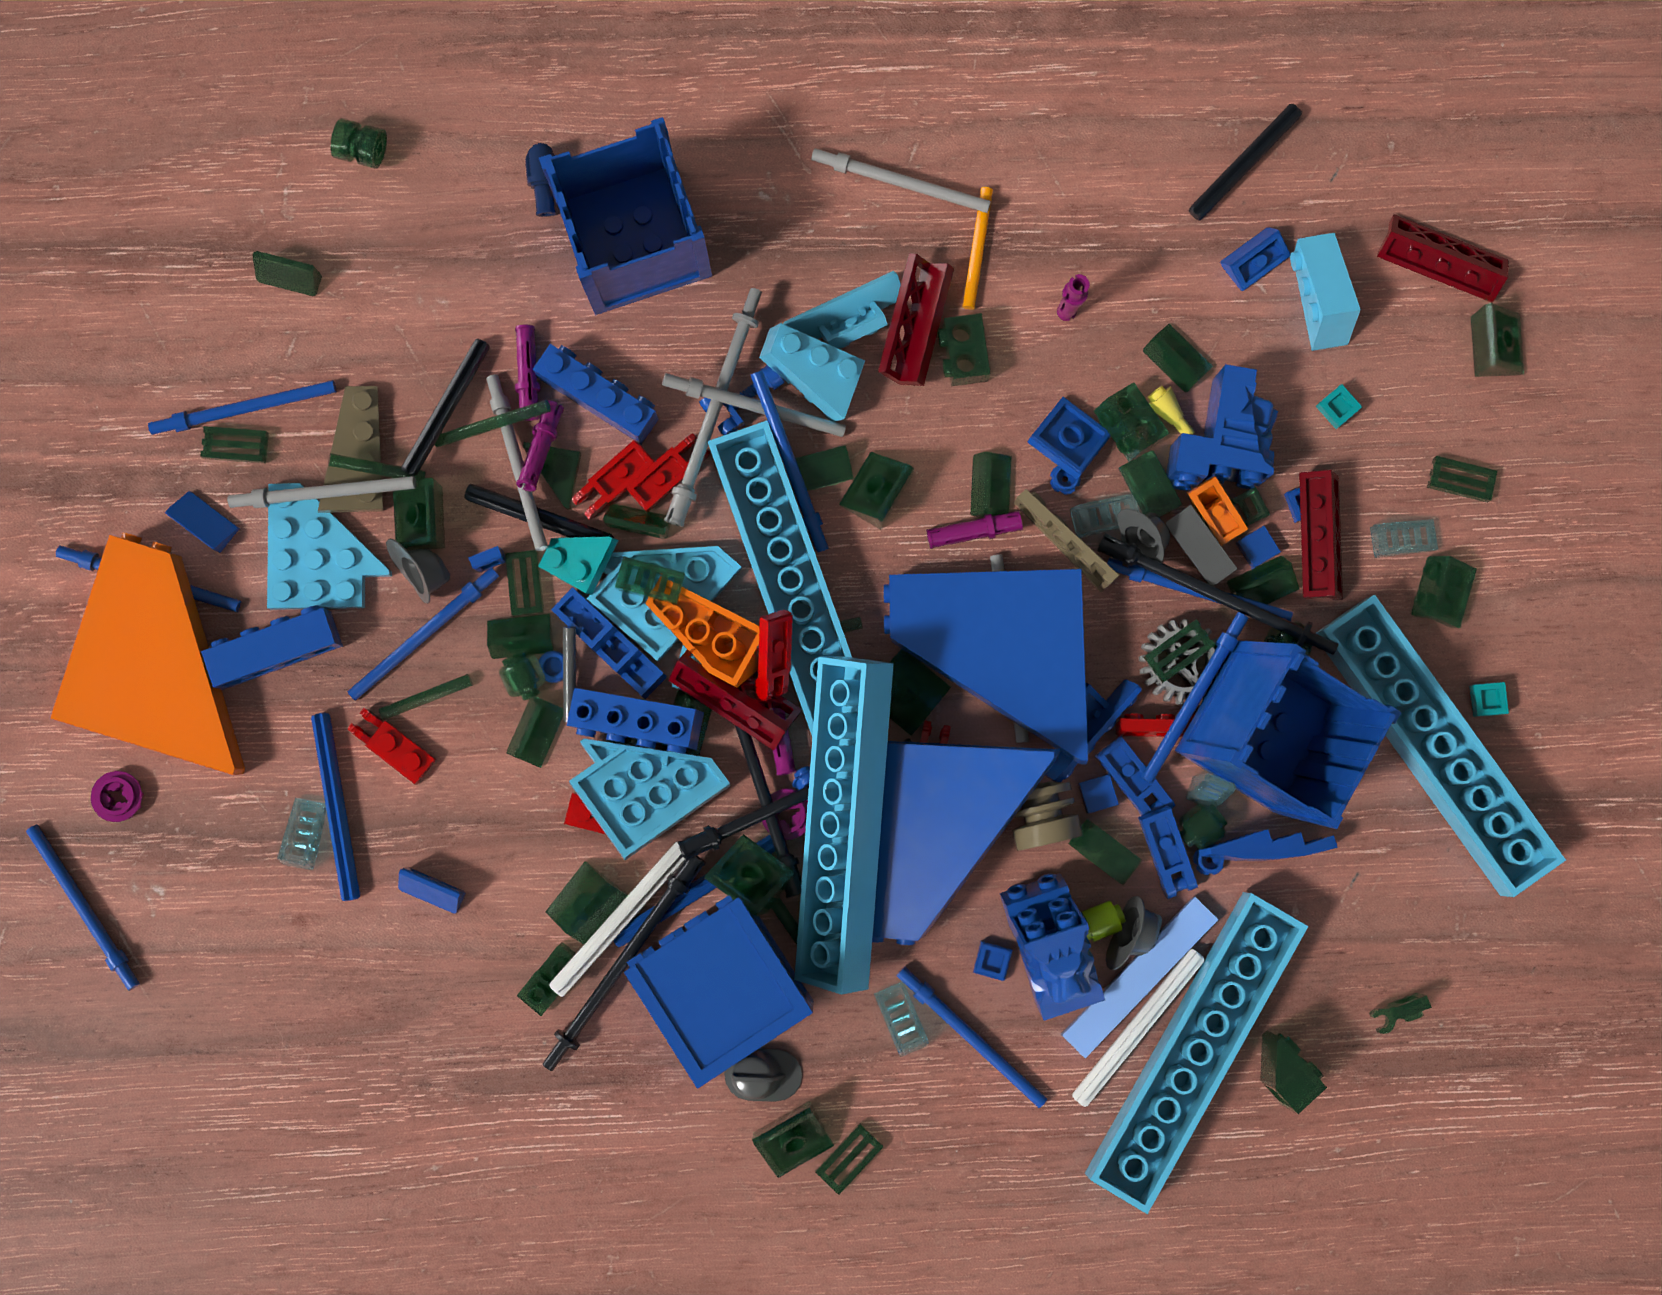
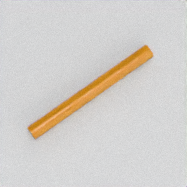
M982 187L980 198L991 201L993 189ZM990 208L988 213L977 210L962 306L964 309H975Z

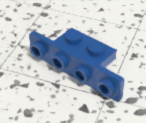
M1125 679L1105 700L1090 684L1085 682L1088 754L1093 751L1095 743L1100 737L1114 727L1116 719L1122 712L1135 703L1137 695L1142 691L1138 684ZM1060 752V756L1045 776L1054 782H1062L1071 776L1074 767L1078 763Z

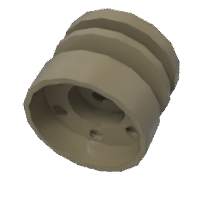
M1049 781L1037 785L1023 804L1022 809L1014 816V818L1024 817L1025 824L1012 830L1017 851L1083 835L1079 815H1063L1062 808L1075 802L1074 797L1063 800L1059 799V792L1072 789L1070 782Z

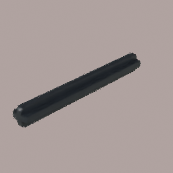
M1289 104L1191 205L1189 213L1196 220H1202L1293 126L1302 115V111L1295 104Z
M475 339L411 449L401 467L406 474L414 477L417 476L490 349L489 344L483 340Z
M474 484L468 485L464 495L467 501L527 522L521 501ZM537 507L541 525L544 529L569 538L606 536L614 538L610 533Z

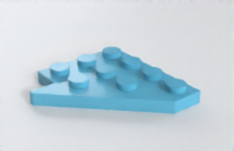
M300 483L268 484V491L304 488ZM318 499L273 503L268 507V609H305L315 605L325 609L365 608V577H391L392 571L332 513H318L320 503Z
M719 546L613 552L604 570L607 576L595 588L593 595H589L586 599L659 662L678 641L673 632L645 604L660 576L712 602L742 567Z
M582 739L580 743L594 764L569 781L574 791L624 860L630 858L730 787V782L712 758L590 739Z

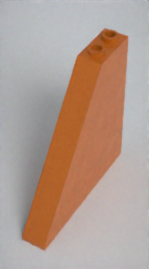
M123 532L121 538L109 535L50 718L231 775L244 774L245 766L222 690L212 686L201 651L208 649L209 646L182 557L170 553L172 547L154 541L151 547L140 544L142 538Z

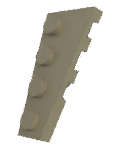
M345 386L324 485L381 480L377 386ZM382 492L321 498L318 513L382 512Z
M1025 489L1016 498L1014 504L1077 569H1082V574L1100 592L1119 576L1081 538L1077 537L1068 528L1061 517L1056 514L1054 515L1045 507V501L1037 493H1030Z

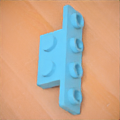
M895 271L887 273L797 315L783 324L813 338H823L825 343L836 348H844L852 341L865 335H872L880 328L888 325L881 309L896 303L901 286L899 277Z

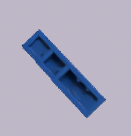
M573 587L551 609L567 626L576 627V634L645 700L667 678L655 664Z
M1266 829L1200 849L1199 854L1203 857L1230 861H1268L1307 856L1335 849L1338 846L1334 835L1304 842L1302 833L1299 832L1272 840L1269 830Z

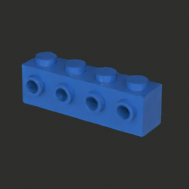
M549 344L533 368L538 379L642 445L659 420L656 411L653 410L655 405L643 396L639 395L636 399L628 394V387L618 380L613 379L611 382L601 376L603 372L589 362L583 365L575 360L577 355L565 346L561 345L558 349Z
M315 605L301 610V615L290 619L289 616L272 620L270 627L261 630L259 627L240 632L241 637L229 641V638H223L211 642V648L203 650L201 653L212 686L224 690L343 647L332 612L323 607L320 608L319 605Z
M574 688L567 726L577 728L576 734L595 738L596 732L607 734L606 740L625 743L626 738L637 739V746L655 749L656 743L667 745L666 751L686 754V749L697 750L704 712L692 708Z

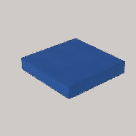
M1062 397L1031 435L1027 443L1077 480L1113 433L1065 397Z

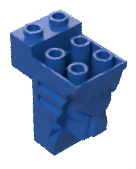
M1225 364L1213 378L1204 436L1182 433L1170 446L1165 483L1173 484L1172 487L1174 489L1189 491L1192 487H1197L1204 479L1207 481L1216 476L1220 484H1223L1224 481L1236 482V486L1239 488L1255 489V486H1260L1273 475L1274 451L1269 449L1273 440L1271 431L1277 419L1278 411L1273 408L1274 405L1271 401L1254 395L1257 384L1255 382L1256 369Z
M1060 873L1046 874L1037 881L1025 885L1016 884L1009 887L1007 891L1000 893L1009 927L1017 940L1033 997L1043 1020L1045 1021L1104 1001L1102 986L1098 981L1094 965V957L1089 950L1091 948V943L1087 938L1089 926L1073 901L1068 885Z

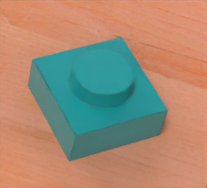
M1341 384L1319 402L1316 408L1337 429L1359 411L1362 406Z
M1505 682L1469 686L1473 717L1509 714Z

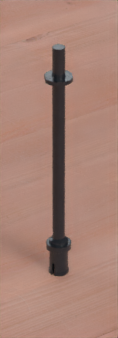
M1105 533L1099 544L1098 552L1123 562L1122 566L1128 568L1129 565H1138L1297 638V645L1301 648L1305 642L1332 655L1337 650L1338 643L1310 631L1313 625L1312 622L1306 623L1303 628L1142 554L1135 543L1129 545Z
M735 725L760 805L763 807L773 801L752 736ZM776 814L766 819L777 854L776 864L773 866L775 871H779L786 892V898L801 894L802 879L797 867L799 860L798 857L794 858V855L789 853Z
M909 738L904 740L906 742H912ZM809 785L721 827L716 828L707 825L703 827L702 832L677 842L685 861L710 849L715 851L720 848L719 845L723 839L808 800Z
M698 855L688 861L684 859L674 874L670 873L667 877L669 881L667 883V890L567 1030L558 1029L554 1033L559 1041L542 1063L545 1068L553 1071L569 1048L573 1050L579 1048L580 1044L576 1040L577 1036L628 967L627 961L635 957L678 895L688 894L691 890L689 885L706 864Z

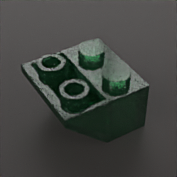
M1265 1031L1262 1034L1260 1081L1282 1106L1299 1114L1327 1088L1320 1080L1324 1075L1311 1061L1307 1062L1302 1057L1300 1058L1298 1054L1301 1052V1049L1290 1037H1284L1281 1033L1276 1035Z

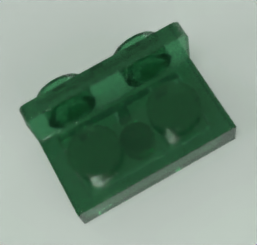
M1451 556L1427 557L1411 615L1420 618H1430L1450 628H1460L1477 569Z

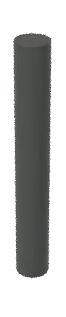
M573 626L563 627V722L568 721L573 691L576 688V627Z

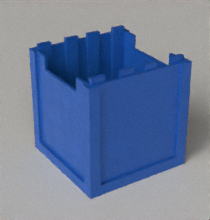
M663 117L652 120L650 125L635 129L636 136L573 157H571L569 151L553 157L551 154L539 157L543 172L560 210L578 264L576 270L595 315L712 277L705 237L701 225L697 226L673 157L668 130Z
M1239 641L1233 653H1229L1175 751L1275 814L1338 829L1343 819L1341 815L1391 724L1396 723L1401 712L1390 705H1383L1375 699L1365 698L1317 667L1319 663L1306 655V650L1297 644Z
M736 891L716 903L718 911L710 916L704 911L685 923L684 926L687 931H684L681 926L659 940L661 948L655 951L651 946L627 961L630 968L624 971L627 979L697 1089L813 1013L814 1001L802 982L794 980V969L746 894L738 896Z

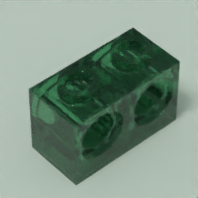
M982 313L944 318L943 328L938 329L940 348L945 347L947 359H942L944 377H950L951 386L988 382L990 367ZM964 330L968 333L969 339L958 341L954 338L953 332ZM960 360H968L973 364L974 368L971 371L964 372L958 368L957 363Z
M1134 382L1108 397L1094 410L1100 424L1106 428L1115 441L1118 450L1124 454L1129 462L1156 446L1170 434Z

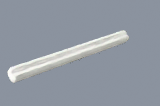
M677 842L670 847L550 982L549 986L556 994L561 997L566 995L667 881L670 873L673 874L681 865L684 857Z
M1191 948L1183 956L1076 1088L1072 1097L1084 1107L1090 1104L1200 968L1205 960L1200 953Z

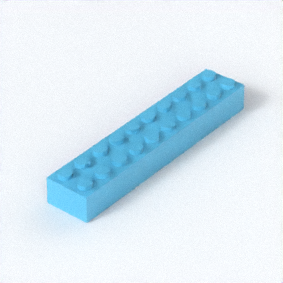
M767 420L709 440L708 445L767 612L771 614L780 610H787L793 615L791 671L789 674L811 736H813L818 657H852Z
M1376 595L1362 600L1316 632V634L1339 644L1334 655L1329 653L1327 655L1353 690L1365 698L1375 699L1383 705H1390L1401 712L1396 723L1391 724L1385 736L1500 896H1517L1566 861Z
M818 657L794 980L842 995L869 989L894 663L852 657Z
M1242 893L1086 1169L1085 1174L1092 1182L1142 1212L1149 1213L1308 928L1307 925L1252 893Z

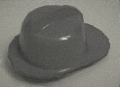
M1122 509L1117 515L1121 540L1129 545L1132 543L1137 544L1142 554L1162 563L1165 549L1169 545L1171 536L1167 525L1156 513L1143 514L1134 509Z
M387 540V550L395 566L411 583L421 600L428 604L430 602V594L450 580V573L442 559L430 550L421 548L407 551L396 540Z
M1133 896L1126 903L1122 911L1126 922L1121 924L1122 931L1115 933L1109 943L1105 960L1106 966L1110 970H1116L1121 967L1130 955L1141 956L1148 953L1158 940L1162 917L1146 909L1143 900L1139 896Z
M757 1049L724 1072L725 1082L730 1092L738 1098L747 1101L776 1102L786 1100L795 1094L800 1087L802 1079L801 1066L796 1058L787 1051L778 1049Z

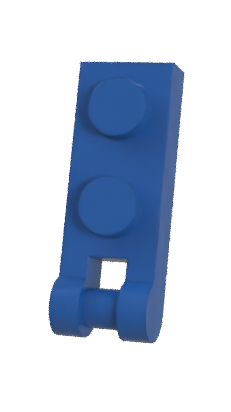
M1122 736L1117 737L1095 755L1141 816L1165 806H1169L1171 809L1175 807L1173 800L1156 779L1151 784L1141 778L1146 766ZM1152 793L1157 801L1148 806L1144 799Z
M1165 806L1138 817L1166 898H1173L1177 896V892L1184 889L1190 891L1198 888L1172 809L1169 806ZM1181 871V877L1172 880L1171 875Z

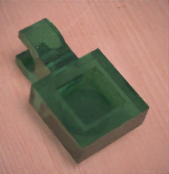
M1414 993L1387 1004V1007L1375 1008L1369 1014L1373 1018L1380 1015L1385 1017V1024L1376 1028V1031L1380 1034H1387L1394 1029L1397 1019H1404L1405 1022L1419 1019L1424 1016L1422 1011L1432 1007L1427 995Z

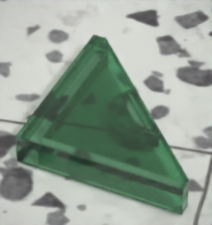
M523 442V448L528 453L531 443ZM550 446L541 474L565 509L570 510L581 452Z

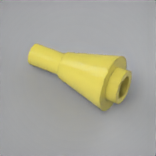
M1160 386L1147 397L1150 402L1146 406L1169 424L1174 425L1180 434L1193 435L1195 433L1183 417L1184 414L1171 386L1167 389Z

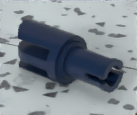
M544 143L534 144L529 149L525 158L527 185L534 189L536 216L538 217L556 215L553 193L539 160V157L549 154L552 157L555 155L552 148Z

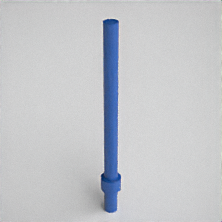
M761 370L750 374L804 517L802 518L806 529L810 532L817 553L827 550L829 547L820 526L823 524L819 512L814 510L764 373Z
M333 380L189 414L186 411L174 413L171 418L149 422L148 428L151 435L176 430V432L190 430L193 425L336 393L337 389Z
M61 545L56 550V557L77 563L79 568L89 571L98 570L102 559L98 553L88 550L81 552ZM190 585L194 600L233 612L239 611L241 600Z
M1110 557L1107 564L1116 573L1129 576V580L1141 583L1143 580L1216 602L1138 565H1129L1127 568L1122 566L1123 562ZM1231 594L1290 622L1292 620L1293 612Z
M491 567L473 583L471 581L461 588L462 593L347 691L348 694L355 701L468 603L476 602L483 595L481 592L500 577L499 574Z
M1237 612L1226 633H1221L1215 643L1217 645L1216 650L1143 772L1141 778L1145 781L1153 783L1228 653H1233L1239 643L1237 638L1249 619L1246 615Z
M34 825L27 829L26 833L107 957L105 962L110 970L116 971L128 991L136 988L140 983L127 964L129 959L123 950L117 949L40 827Z
M905 966L897 973L896 976L914 992L913 996L922 1005L926 1003L1033 1104L1038 1108L1045 1104L1047 1098L934 994L935 989L926 981L922 983Z

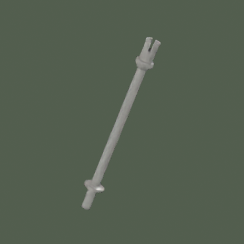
M750 288L742 313H734L732 319L738 325L716 388L728 390L749 328H757L759 322L753 317L762 292L756 288ZM710 401L682 483L672 489L671 493L674 496L667 516L664 521L672 525L684 527L691 502L696 500L697 494H695L693 487L708 447V441L711 439L723 405L722 402Z

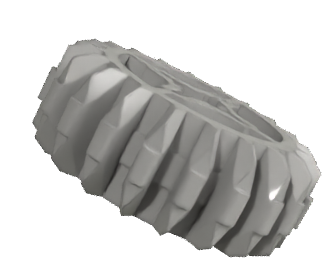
M1188 619L1181 621L1180 628L1175 620L1168 622V629L1161 624L1157 627L1159 636L1153 632L1147 636L1153 645L1144 643L1141 646V649L1148 652L1149 655L1139 656L1138 660L1140 662L1148 663V667L1141 668L1139 671L1140 674L1150 673L1151 676L1144 684L1149 686L1155 682L1157 686L1152 693L1156 696L1164 690L1163 701L1169 702L1173 694H1175V703L1177 705L1183 704L1184 696L1187 699L1198 680L1197 659L1204 654L1207 665L1215 651L1213 646L1216 645L1215 643L1218 638L1211 641L1207 639L1212 632L1209 628L1199 633L1201 627L1199 622H1195L1191 629H1189ZM1173 637L1188 638L1194 641L1198 647L1193 650H1187L1179 642L1176 643ZM1165 643L1168 663L1159 669L1158 654L1160 648ZM1194 654L1192 658L1188 659V663L1185 664L1187 669L1181 666L1170 670V667L1174 666L1176 661L1179 660L1176 657L1177 655L1182 658ZM1171 674H1178L1184 681L1188 680L1191 687L1175 686L1165 678Z

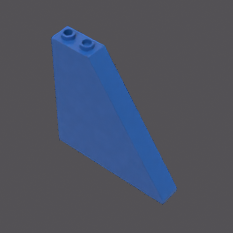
M1082 569L889 575V584H884V603H890V615H884V633L890 634L894 645L1052 747L1060 749V752L1077 763L1087 764L1088 744Z
M906 741L887 742L872 942H884V938L896 939V944L914 945L916 941L926 936L1058 759L1060 749Z

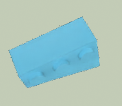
M1335 233L1300 238L1297 240L1294 252L1290 255V262L1293 271L1296 272L1311 350L1315 351L1348 345L1361 309Z
M782 323L769 329L759 356L763 362L779 374L788 384L791 383L798 389L808 402L813 403L825 413L827 419L833 422L845 419L865 360Z

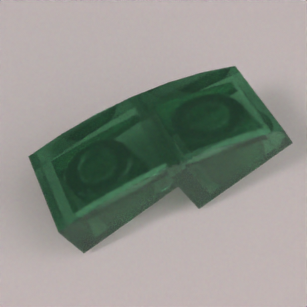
M1087 818L1081 826L1083 835L1072 838L1068 844L1120 884L1124 885L1142 862V859Z
M561 942L543 965L533 974L517 994V997L538 1015L542 1016L559 996L550 988V982L576 953Z

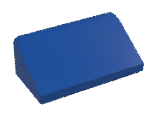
M1268 227L1221 260L1220 263L1240 291H1244L1289 258L1291 254L1280 231Z
M188 491L165 512V514L219 553L222 552L240 529L191 491Z
M410 867L400 869L398 888L400 891L453 914L458 912L466 894L464 890Z

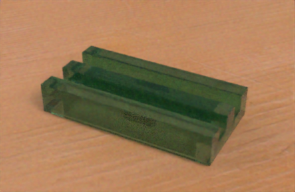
M203 426L205 437L204 439L202 438V445L204 447L200 454L201 458L266 464L269 438L267 431ZM213 435L261 439V441L257 443L213 439ZM212 447L259 450V455L211 452Z
M1440 456L1433 458V469L1430 470L1429 476L1431 478L1427 483V488L1487 503L1491 501L1498 471ZM1441 466L1487 477L1488 481L1485 482L1440 471ZM1440 478V479H1444V480H1448V481H1453V482H1457V483H1461V484H1465V485H1469V486H1473V487L1485 489L1486 491H1485V492H1481V491H1477V490H1473V489H1469V488H1465V487H1461V486H1457V485H1453V484L1441 482V481H1438V479Z
M538 551L505 553L511 616L544 613L540 567H538ZM526 558H531L536 605L532 607ZM514 559H519L524 608L518 607Z
M1195 619L1143 658L1163 683L1216 644L1213 640L1209 639L1207 632L1200 627L1199 621ZM1191 630L1195 631L1197 635L1158 663L1155 662L1154 657ZM1200 640L1203 642L1204 645L1169 671L1164 673L1161 670L1162 667Z
M859 1123L815 1170V1173L840 1195L883 1148V1145ZM861 1134L864 1138L828 1175L825 1171ZM870 1143L873 1147L837 1184L834 1181L837 1176Z

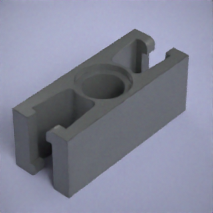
M1192 505L1165 523L1209 585H1216L1237 570L1235 564Z

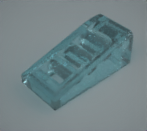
M1135 493L1079 504L1071 508L1070 513L1076 536L1083 538L1118 530L1117 515L1121 511L1120 503H1124L1125 509L1129 508L1139 511ZM1108 506H1111V507H1112L1113 514H1114V518H1115V522H1114V523L1112 522V518H1111V514H1110V510H1109V507H1108ZM1096 509L1100 511L1103 525L1099 524Z
M1434 519L1382 523L1370 527L1374 558L1438 550ZM1426 527L1428 540L1426 545H1422L1420 528ZM1409 529L1414 530L1416 544L1414 546H1411ZM1399 530H1402L1404 546L1402 547L1399 544ZM1386 532H1391L1393 547L1388 548Z
M1208 773L1195 775L1191 780L1186 798L1194 803L1215 809L1234 793L1236 785Z
M295 798L277 859L282 864L313 870L326 815L325 803ZM301 811L316 813L315 819L300 816ZM298 824L312 826L311 831L298 829ZM295 838H306L308 842L307 844L295 842ZM293 850L303 851V857L292 855Z
M903 982L874 994L899 1057L929 1045L928 1038ZM902 995L904 1000L886 1007L885 1001ZM907 1007V1013L891 1019L889 1014ZM909 1020L913 1021L914 1025L896 1032L895 1026ZM913 1033H918V1038L904 1044L901 1043L900 1039Z

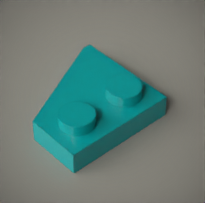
M609 536L551 538L538 567L582 592L593 595L619 540Z

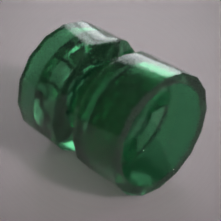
M340 118L332 132L331 155L333 158L353 162L356 159L359 165L378 169L386 152L387 134L385 129L371 125H365L362 128L359 122Z

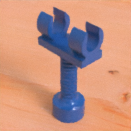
M768 365L761 369L769 388L776 390L785 383L781 376ZM754 383L750 387L748 386L747 389L745 388V391L740 392V395L750 398L756 397L755 395L758 394ZM704 397L699 403L704 411L707 412L711 399ZM723 403V406L731 417L717 427L723 436L745 426L744 421L736 412L739 407Z

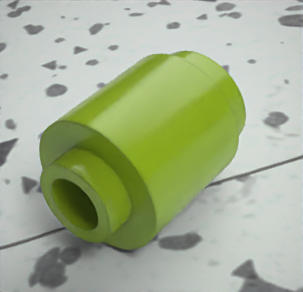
M1110 900L1081 912L1089 926L1087 938L1088 940L1092 939L1093 942L1122 931L1121 924L1126 922L1119 904L1113 906Z

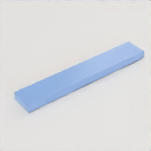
M1192 897L1160 930L1155 946L1146 954L1136 955L1103 990L1105 1000L1087 1006L1061 1035L1086 1058L1219 919L1196 897Z

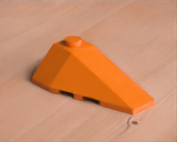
M660 576L645 604L673 632L686 649L695 656L708 673L738 688L758 670L759 626Z

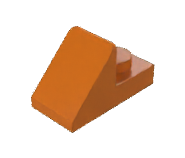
M1216 476L1188 492L1197 512L1204 519L1221 546L1248 530Z

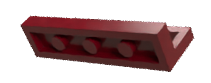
M1393 214L1389 222L1388 234L1377 253V257L1491 303H1493L1508 279V259Z
M909 253L878 372L899 385L924 386L954 267L948 263H929L916 253ZM917 266L921 268L918 282L915 276ZM909 296H911L912 300L911 311H909L907 305ZM903 325L905 333L903 340L901 341L900 330L901 326ZM894 355L897 360L895 371L891 369Z
M1332 470L1299 473L1303 598L1343 600L1339 476Z
M686 650L678 659L668 681L775 751L802 709L783 696H776L774 692L773 697H771L772 699L766 701L752 699L747 695L746 690L756 692V679L750 676L736 688L708 673L702 664L691 658L693 654ZM773 708L782 709L789 714V717L784 720L774 713Z

